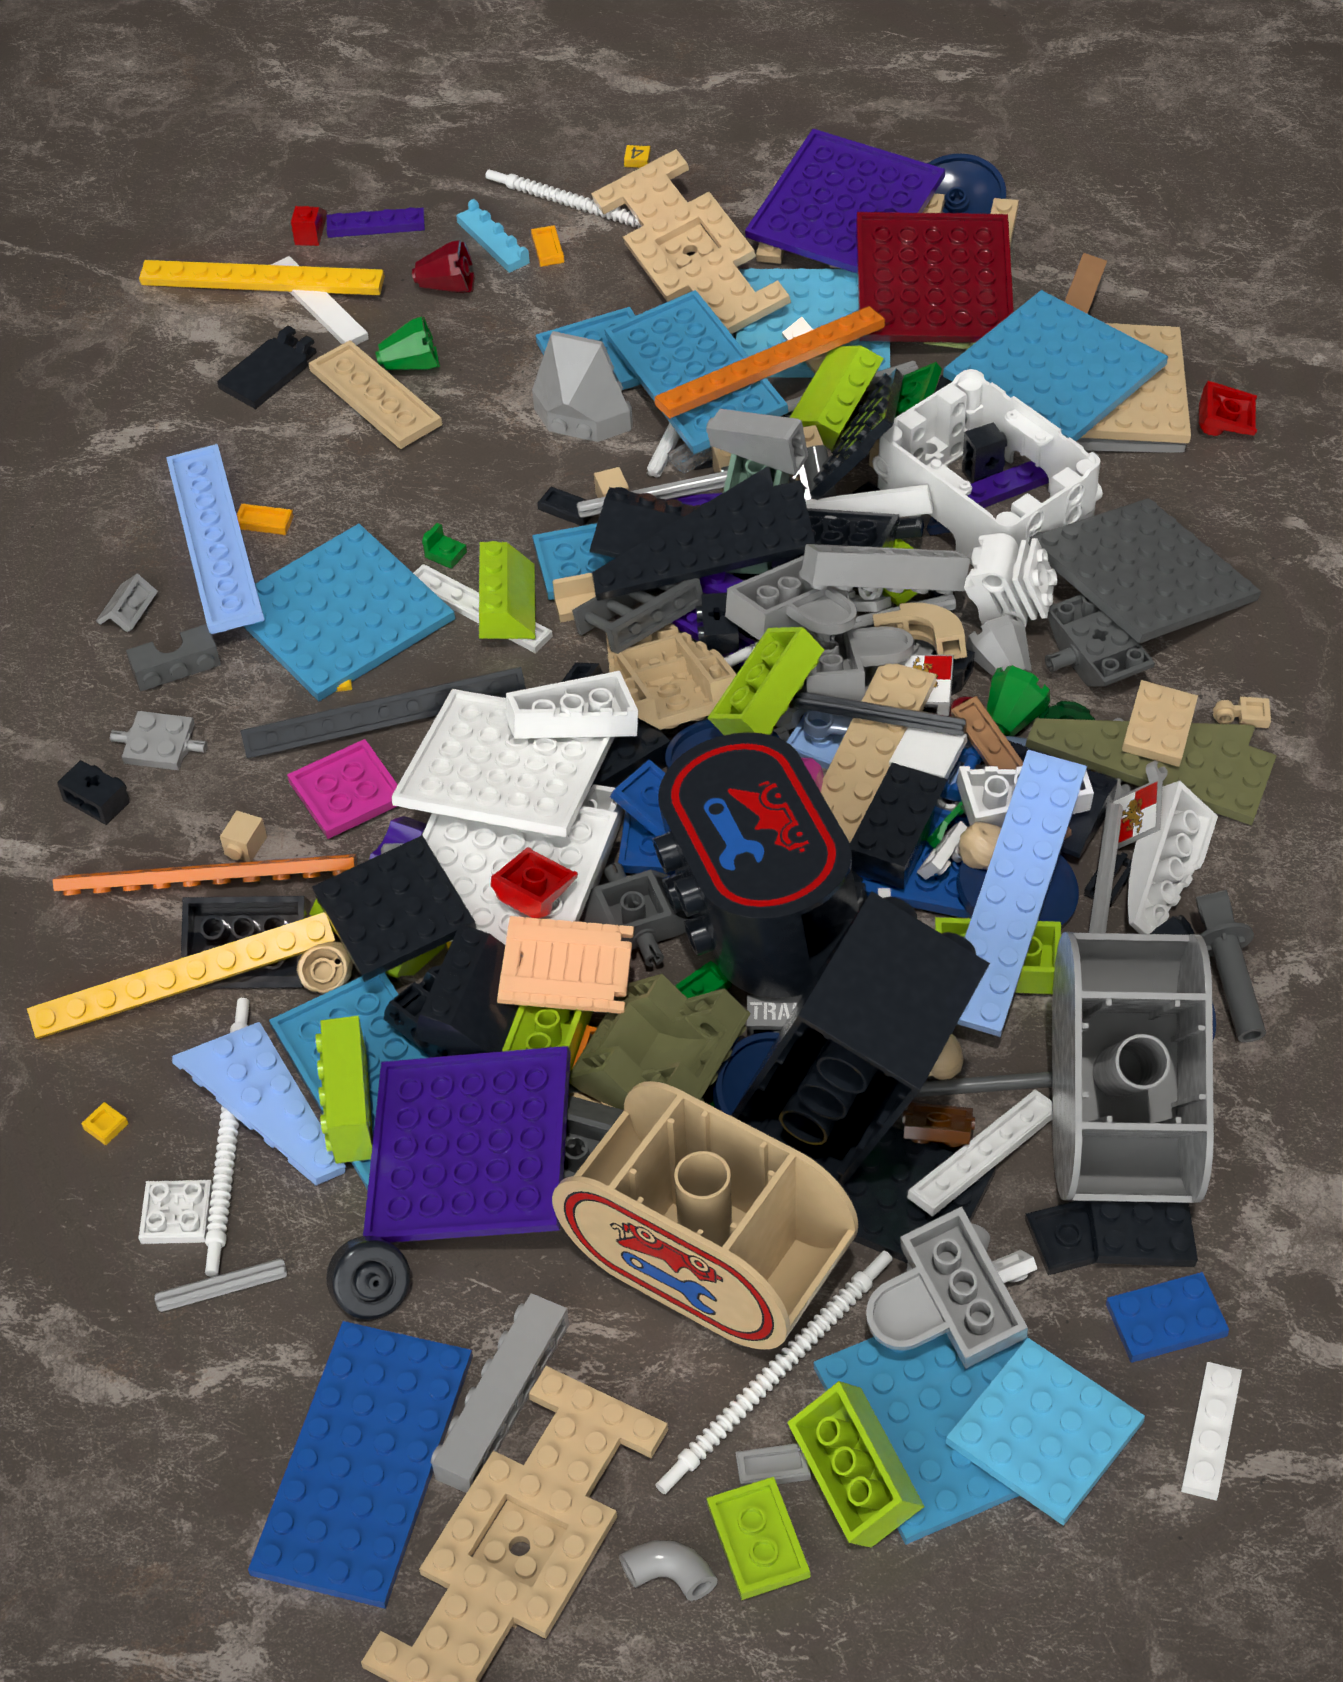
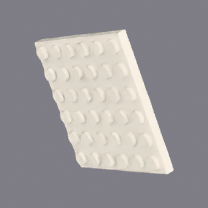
M452 689L392 795L393 806L567 838L614 737L514 739L506 720V698Z
M582 805L566 838L432 813L422 835L475 920L476 929L490 933L506 945L510 916L531 917L501 902L496 897V893L491 887V876L527 847L572 871L578 872V878L553 902L551 913L540 919L579 922L618 824L619 817L617 812Z

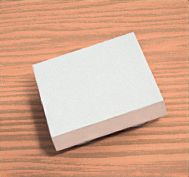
M908 727L889 761V766L893 762L948 779L967 743V734L959 736Z
M211 1180L146 1181L139 1231L140 1243L205 1242L206 1233L208 1232V1217L210 1215Z

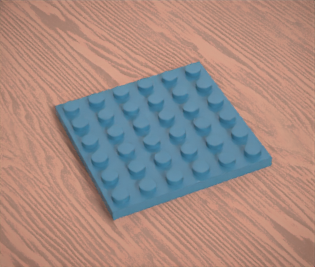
M1041 290L944 368L943 377L953 382L959 373L969 369L977 370L984 374L986 381L989 383L993 382L1003 389L1007 396L1010 398L1015 396L1060 428L1063 436L1077 441L1167 365L1168 356Z
M357 524L255 583L264 621L243 627L319 702L336 692L340 684L347 680L354 681L455 620V613L363 526Z
M947 1333L910 1350L890 1349L878 1342L875 1337H872L814 1361V1370L825 1391L838 1381L862 1388L925 1506L897 1528L905 1545L1020 1496L947 1445L946 1437L1026 1339L966 1369Z

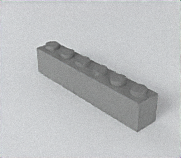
M806 544L801 578L810 583L811 588L826 590L827 586H836L837 589L852 591L853 587H861V589L870 592H877L878 588H886V590L895 593H902L904 589H911L913 592L927 594L929 590H936V592L952 595L953 591H965L964 585L968 574L970 558L958 551Z
M532 1293L525 1304L521 1303L518 1306L512 1327L509 1331H504L499 1339L498 1351L493 1359L489 1358L484 1364L480 1382L477 1387H472L469 1390L460 1416L456 1415L452 1419L448 1428V1437L444 1444H439L433 1452L431 1464L436 1480L462 1492H468L493 1450L498 1452L527 1401L529 1392L548 1364L569 1327L568 1310L566 1307Z

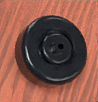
M360 1236L349 1240L335 1252L327 1269L326 1280L331 1298L343 1311L357 1319L375 1320L391 1314L401 1305L410 1287L411 1274L405 1256L393 1244L376 1236Z

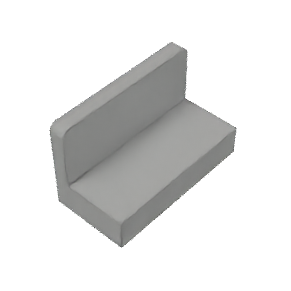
M137 573L119 586L96 621L101 625L108 619H112L124 631L129 632L134 628L158 591Z

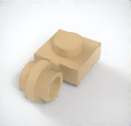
M1240 697L1238 705H1233L1229 700H1221L1213 708V717L1220 724H1230L1234 721L1235 717H1239V724L1269 728L1271 723L1269 699Z

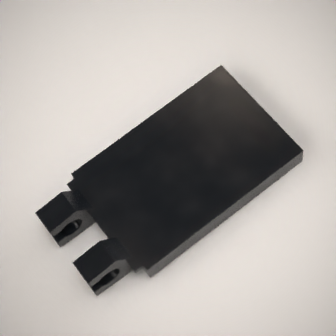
M289 325L279 331L277 338L268 339L217 381L218 388L256 410L308 367L307 361L317 353L316 348L311 346L315 343L314 339L306 335L298 341L297 338L292 336L296 334V329Z

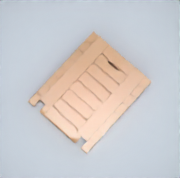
M510 916L497 1003L617 1014L624 1013L625 1002L614 1001V996L625 997L627 994L632 943L621 941V939L633 938L634 927Z

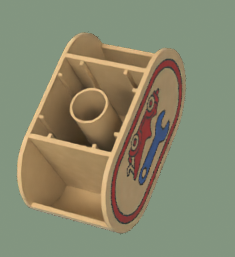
M653 1081L642 1082L632 1088L626 1096L622 1114L576 1174L563 1179L555 1188L552 1196L553 1208L561 1226L572 1241L598 1266L617 1279L734 1343L755 1349H773L785 1341L858 1232V1218L850 1198L835 1178L817 1162L794 1148L680 1089Z

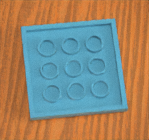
M1027 1338L948 1434L946 1444L1064 1526L1144 1423L1145 1415L1030 1338Z

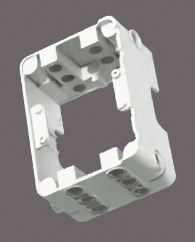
M973 369L959 373L953 382L894 418L893 426L879 438V455L873 458L872 461L874 470L878 474V488L881 490L928 484L933 505V512L929 515L952 532L956 540V551L969 557L971 565L973 564L971 559L973 548L981 547L978 540L979 536L1005 533L1012 536L1020 548L1021 540L1027 539V542H1029L1031 536L1094 516L1096 501L1101 499L1103 495L1102 488L1098 483L1100 458L1094 452L1087 453L1084 447L1072 438L1063 436L1061 429L1015 396L1011 398L1007 396L1003 389L993 382L989 383L984 379V374ZM993 422L1000 432H1004L1007 438L1005 460L1011 464L1014 451H1019L1021 456L1025 455L1036 463V467L1040 466L1046 472L1049 478L1048 492H1050V498L1043 503L1027 493L1012 503L1011 512H1002L997 515L996 519L991 513L967 496L972 491L970 482L965 481L946 467L963 456L965 431ZM914 515V516H908V517H909V518H911V517H921V515Z

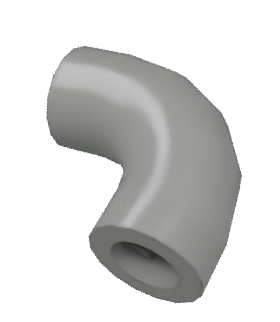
M653 1540L619 1554L622 1568L635 1588L651 1579L667 1577L679 1585L687 1600L693 1601L709 1594L717 1585L718 1580L708 1563L694 1549L676 1541Z

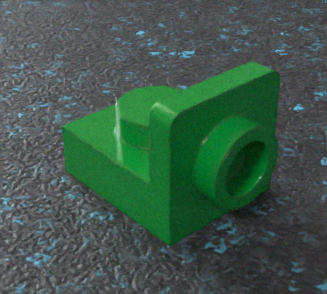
M436 523L423 536L422 544L425 558L450 569H453L467 553L466 544L444 535L442 524Z

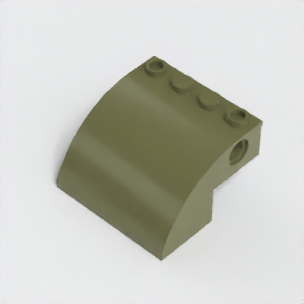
M663 974L628 983L626 996L616 997L615 1001L625 1002L624 1013H606L570 1071L569 1083L598 1101L624 1110L626 1096L632 1088L639 1083L648 1081L668 1084L703 1101L702 1096L706 1089L718 1077L716 1072L720 1065L730 1057L732 1053L731 1046L734 1041L746 1030L745 1023L751 1013L725 988L687 999Z

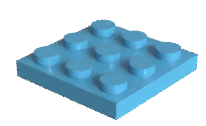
M597 523L532 535L548 600L554 599L553 580L592 573L615 559L590 552Z

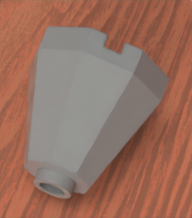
M1006 614L986 621L980 626L983 630L980 634L977 635L974 631L969 635L966 649L975 652L974 661L992 676L997 668L1003 667V671H1005L1006 667L1011 665L1031 673L1025 626L1019 617L1015 616V619H1013L1012 615Z

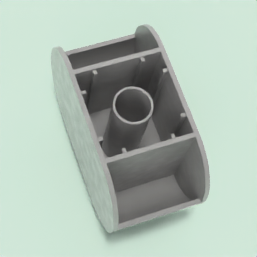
M1062 933L1056 954L1052 1001L1053 1156L1057 1188L1062 1200L1199 1203L1204 1199L1211 1176L1214 1144L1213 1016L1210 959L1206 943L1201 935Z

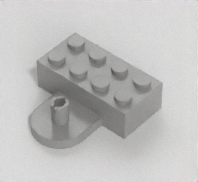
M801 556L727 588L725 617L758 640L761 639L768 628L804 626L816 633L818 641L829 643L830 640H834V635L845 633L854 627L857 609L855 604L848 599L849 591L837 589L836 586H827L826 590L811 588L810 583L801 578L804 556Z
M896 627L859 628L836 634L833 641L830 640L829 643H823L816 639L815 632L805 628L823 647L824 652L819 658L818 665L810 671L804 680L803 692L862 701L865 696L864 667L876 666L877 670L879 665L896 664L907 660L912 656L914 650L912 635Z
M962 1207L900 1237L901 1249L912 1269L881 1284L872 1293L867 1304L866 1316L869 1329L875 1339L882 1345L894 1350H910L947 1333L965 1369L1027 1338L1028 1327Z

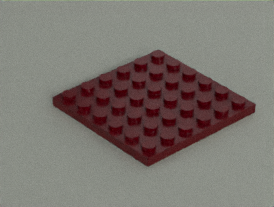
M857 212L858 311L870 306L885 318L884 328L860 337L859 341L976 343L1014 312L1008 214Z

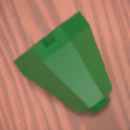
M421 316L410 320L378 344L379 350L375 351L380 366L384 365L386 370H431L440 367L436 346L433 345V336L425 317Z
M1013 665L1007 666L1005 671H1003V667L997 668L992 677L986 709L1004 736L1016 735L1042 714L1050 703V689L1045 684L1040 688L1037 685L1039 679L1034 674Z

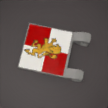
M912 655L907 660L896 663L936 674L937 682L925 707H938L937 714L949 716L954 655Z
M1156 760L1146 765L1149 783L1133 791H1130L1131 789L1128 784L1121 786L1120 778L1115 779L1118 780L1113 803L1121 804L1123 807L1117 849L1160 830L1163 780L1167 777L1168 771L1164 766L1158 768Z

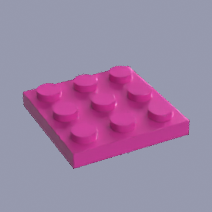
M366 739L287 774L290 785L327 839L397 807L392 804V795L398 784Z

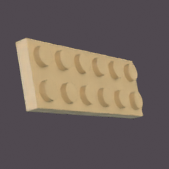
M351 340L309 362V369L315 376L400 449L442 426V419L436 412Z

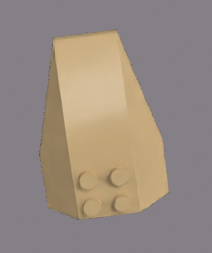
M671 623L619 654L611 651L606 634L609 673L621 672L638 709V718L660 730L672 729L681 723L700 721L709 716L737 675L715 649L707 650L705 643L692 641L690 634L686 632L679 633L678 627Z

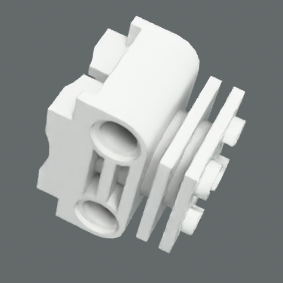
M1005 533L979 536L978 540L981 547L973 548L971 559L974 569H971L966 577L964 589L968 597L976 604L982 625L986 621L1006 614L1012 615L1013 619H1015V616L1019 617L1025 627L1028 616L1031 620H1036L1039 612L1042 619L1047 618L1049 607L1053 604L1052 593L1054 586L1057 585V574L1055 569H1051L1047 551L1042 549L1038 538H1033L1030 546L1027 539L1021 540L1019 548L1015 539Z

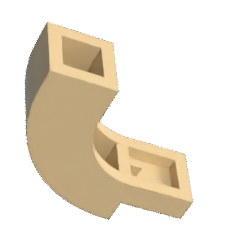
M928 603L899 604V611L873 614L874 627L886 626L903 629L909 632L913 639L923 640L932 644L936 649L937 655H954V659L967 657L962 623L954 613L943 607Z

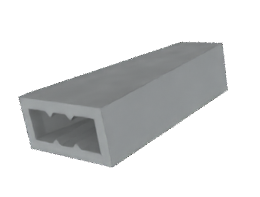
M719 409L714 418H711L707 423L706 432L710 446L795 476L808 458L802 420Z

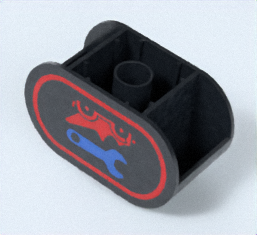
M734 733L707 740L689 749L675 760L665 773L660 784L658 803L665 834L652 838V842L664 872L668 873L675 870V874L662 878L666 895L675 913L684 910L687 917L692 915L694 917L684 921V927L696 956L711 951L722 974L733 985L746 992L764 997L787 998L803 995L859 911L852 870L850 843L800 755L789 743L778 737L763 733Z

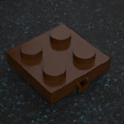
M911 1102L908 1105V1109L903 1111L902 1123H905L904 1138L921 1144L937 1141L951 1147H959L963 1144L970 1145L971 1130L975 1129L976 1118L973 1117V1108Z

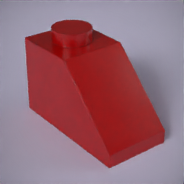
M295 206L291 219L295 245L319 246L327 219L326 210L320 207Z

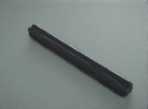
M802 691L795 694L793 701L794 707L798 709L959 736L964 735L967 726L964 718Z

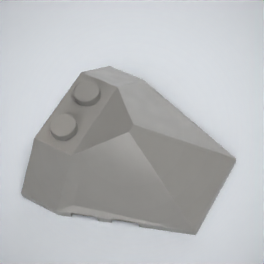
M552 331L532 388L534 410L549 432L599 442L632 430V407L630 402L624 399L621 392L623 389L620 381H616L613 374L614 366L602 341Z

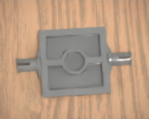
M138 711L133 726L128 732L112 730V733H110L111 742L126 743L122 754L124 764L179 770L183 758L189 751L206 753L207 741L191 740V734L195 725L193 717Z

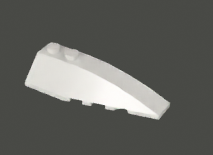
M1181 781L1162 787L1160 830L1136 841L1129 877L1128 915L1129 924L1140 934H1150L1155 928L1167 921L1170 908L1177 905L1181 899L1179 894L1184 887L1190 885L1193 880L1192 874L1195 870L1200 869L1204 863L1218 818Z

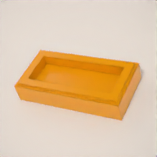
M555 225L531 229V236L540 267L564 263V255Z
M242 503L237 512L241 530L281 535L287 534L294 517L293 510Z

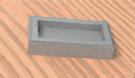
M798 1443L736 1452L740 1487L773 1476L777 1484L811 1480L809 1464Z

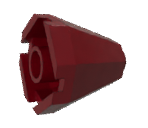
M461 240L451 241L415 263V268L412 269L414 282L418 283L421 288L456 293L473 292L475 276L474 272L469 270V266H472L473 263L466 243L461 242Z

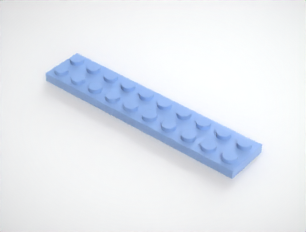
M218 444L166 457L209 633L215 634L264 621Z
M1028 750L965 936L974 946L976 955L989 962L990 965L960 1017L958 1025L1001 1037L1087 769L1085 765Z

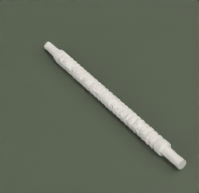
M490 169L486 172L487 179L506 184V187L509 189H517V191H523V193L528 192L529 195L534 194L535 197L540 196L542 199L546 198L554 203L558 201L560 205L564 203L565 206L570 205L571 208L576 207L577 210L582 209L583 212L588 211L596 216L601 215L602 218L607 217L608 220L613 218V221L619 220L621 224L625 222L627 226L631 224L632 227H642L631 211L627 212L626 209L621 210L620 207H617L603 214L596 203L589 197L578 196V194H572L570 191L567 193L566 190L561 191L560 188L555 189L553 186L549 187L541 182L536 183V181H530L528 178H519L518 175L512 173L506 175Z
M239 998L237 1000L235 1023L232 1024L230 1033L248 1026L250 1001L247 998ZM223 1106L221 1107V1121L219 1122L221 1128L218 1130L220 1136L217 1138L219 1144L216 1146L217 1153L215 1154L217 1159L214 1162L216 1167L214 1169L215 1175L213 1177L214 1183L211 1193L212 1200L210 1201L211 1208L209 1209L210 1216L208 1217L209 1224L207 1225L208 1232L205 1237V1244L208 1246L205 1274L209 1277L218 1276L221 1248L226 1244L225 1232L227 1231L226 1224L228 1223L227 1216L229 1215L227 1208L230 1206L228 1200L231 1198L229 1192L232 1190L230 1184L233 1182L231 1176L234 1174L232 1168L235 1166L233 1160L235 1159L234 1152L236 1151L235 1144L237 1143L236 1137L239 1127V1120Z
M882 1251L863 1272H856L851 1278V1282L845 1284L846 1289H840L839 1295L833 1296V1302H827V1309H820L821 1315H814V1321H809L807 1324L808 1328L804 1327L801 1329L802 1335L796 1334L795 1341L788 1342L789 1348H782V1354L775 1356L776 1361L772 1360L769 1362L770 1368L764 1367L762 1369L763 1375L757 1374V1381H750V1388L745 1387L743 1388V1395H736L737 1402L731 1401L729 1404L730 1409L724 1408V1415H717V1422H710V1429L705 1428L703 1429V1436H696L697 1443L691 1442L689 1444L690 1449L686 1448L678 1455V1461L655 1484L661 1493L666 1494L688 1471H694L700 1465L699 1459L704 1460L707 1456L706 1452H713L712 1445L718 1446L720 1444L719 1438L725 1439L727 1436L726 1431L732 1432V1425L740 1424L739 1417L745 1418L747 1415L746 1411L750 1412L753 1410L752 1404H759V1397L765 1398L766 1391L773 1390L772 1384H779L778 1377L784 1378L786 1376L785 1370L791 1371L792 1364H798V1357H805V1351H810L812 1348L811 1344L816 1345L818 1343L817 1337L823 1338L824 1331H830V1324H837L836 1318H843V1312H848L850 1309L849 1305L853 1306L856 1304L855 1298L861 1299L862 1293H867L872 1288V1281L893 1261L892 1256L888 1252Z

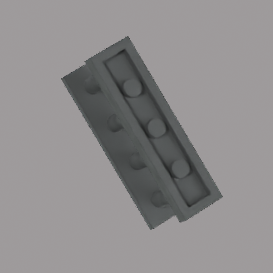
M696 578L679 584H669L597 601L595 596L573 609L572 612L578 634L583 635L597 627L606 632L611 651L619 654L694 610L696 606L702 605L701 594L703 593L700 580ZM660 589L665 591L657 597L652 595ZM638 602L644 603L636 609L630 608ZM617 614L622 616L614 622L608 621Z

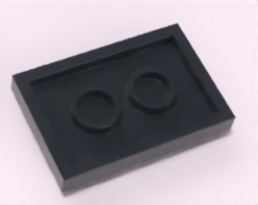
M1089 1201L1088 1210L1096 1263L1195 1267L1198 1256L1189 1203Z

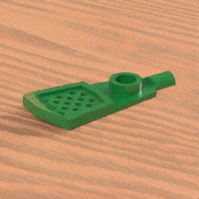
M962 801L927 839L934 849L942 841L950 822L957 814L961 816L964 813L965 808Z

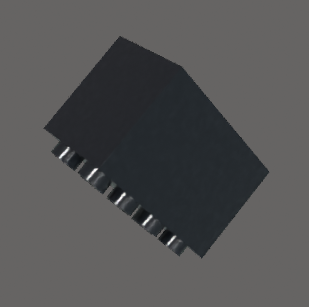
M871 891L796 1004L730 1116L805 1154L829 1172L843 1187L921 1090L990 963L977 956L971 942L961 935L951 932L941 934L918 920L916 911L907 902L896 897L882 898Z

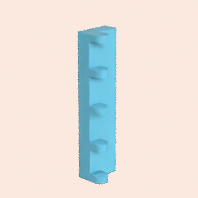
M475 199L469 201L468 210L456 215L457 223L509 273L530 263L528 249L520 247L513 235L508 236L500 223H495L491 220L490 213L487 210L482 211Z

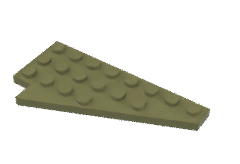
M1036 718L1025 747L1085 765L1088 769L1114 778H1120L1125 782L1140 787L1149 783L1146 765L1155 761L1121 751L1129 721ZM1191 723L1180 766L1157 761V767L1161 768L1164 766L1168 771L1167 777L1163 780L1162 787L1181 781L1214 813L1252 826L1277 755L1249 746L1255 729L1253 725Z

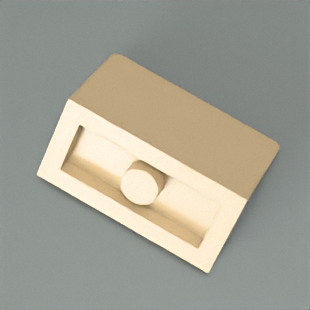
M592 573L553 580L554 601L560 623L574 620L572 610L596 596Z

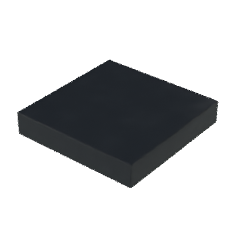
M1077 1200L1026 1213V1224L1048 1276L1096 1263L1088 1210L1089 1201Z

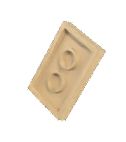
M1141 680L1121 751L1179 767L1198 695Z

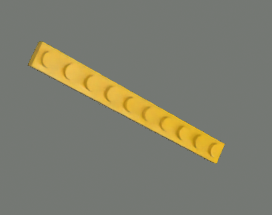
M145 260L139 280L141 285L288 292L304 290L336 294L380 295L385 275L381 269Z
M321 913L27 1008L35 1038L40 1039L303 954L317 944L336 941L326 914Z

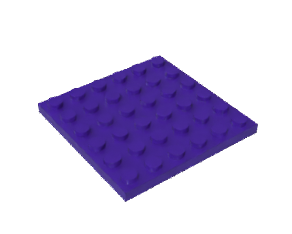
M812 129L745 229V237L857 273V212L922 213L945 178V169Z
M568 1046L381 1062L363 1236H376L388 1242L560 1231V1222L553 1208L552 1196L555 1188L563 1180L571 1059V1051Z

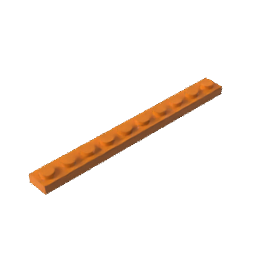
M868 306L655 396V406L669 419L882 329L885 326V318Z
M346 854L59 875L53 879L54 891H63V895L81 894V889L93 888V893L111 892V887L123 886V891L140 890L141 885L153 884V889H163L171 887L173 882H183L184 887L201 885V880H213V884L231 883V878L242 877L243 882H256L261 880V876L272 875L273 880H285L291 878L290 874L302 873L303 878H313L321 876L320 872L332 871V875L336 876L357 866V855Z

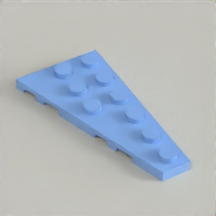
M260 1022L172 1056V1063L180 1070L183 1068L188 1072L197 1085L200 1087L204 1086L216 1096L217 1102L250 1130H256L264 1137L265 1143L271 1148H277L288 1158V1162L313 1184H321L345 1173V1164H336L333 1151L327 1152L325 1134L322 1133L320 1122Z

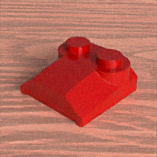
M1208 380L1203 388L1199 402L1200 428L1204 433L1212 436L1221 435L1224 430L1255 436L1257 433V395Z
M527 847L491 876V887L501 902L531 918H542L551 913L553 902L578 878V872L572 871Z

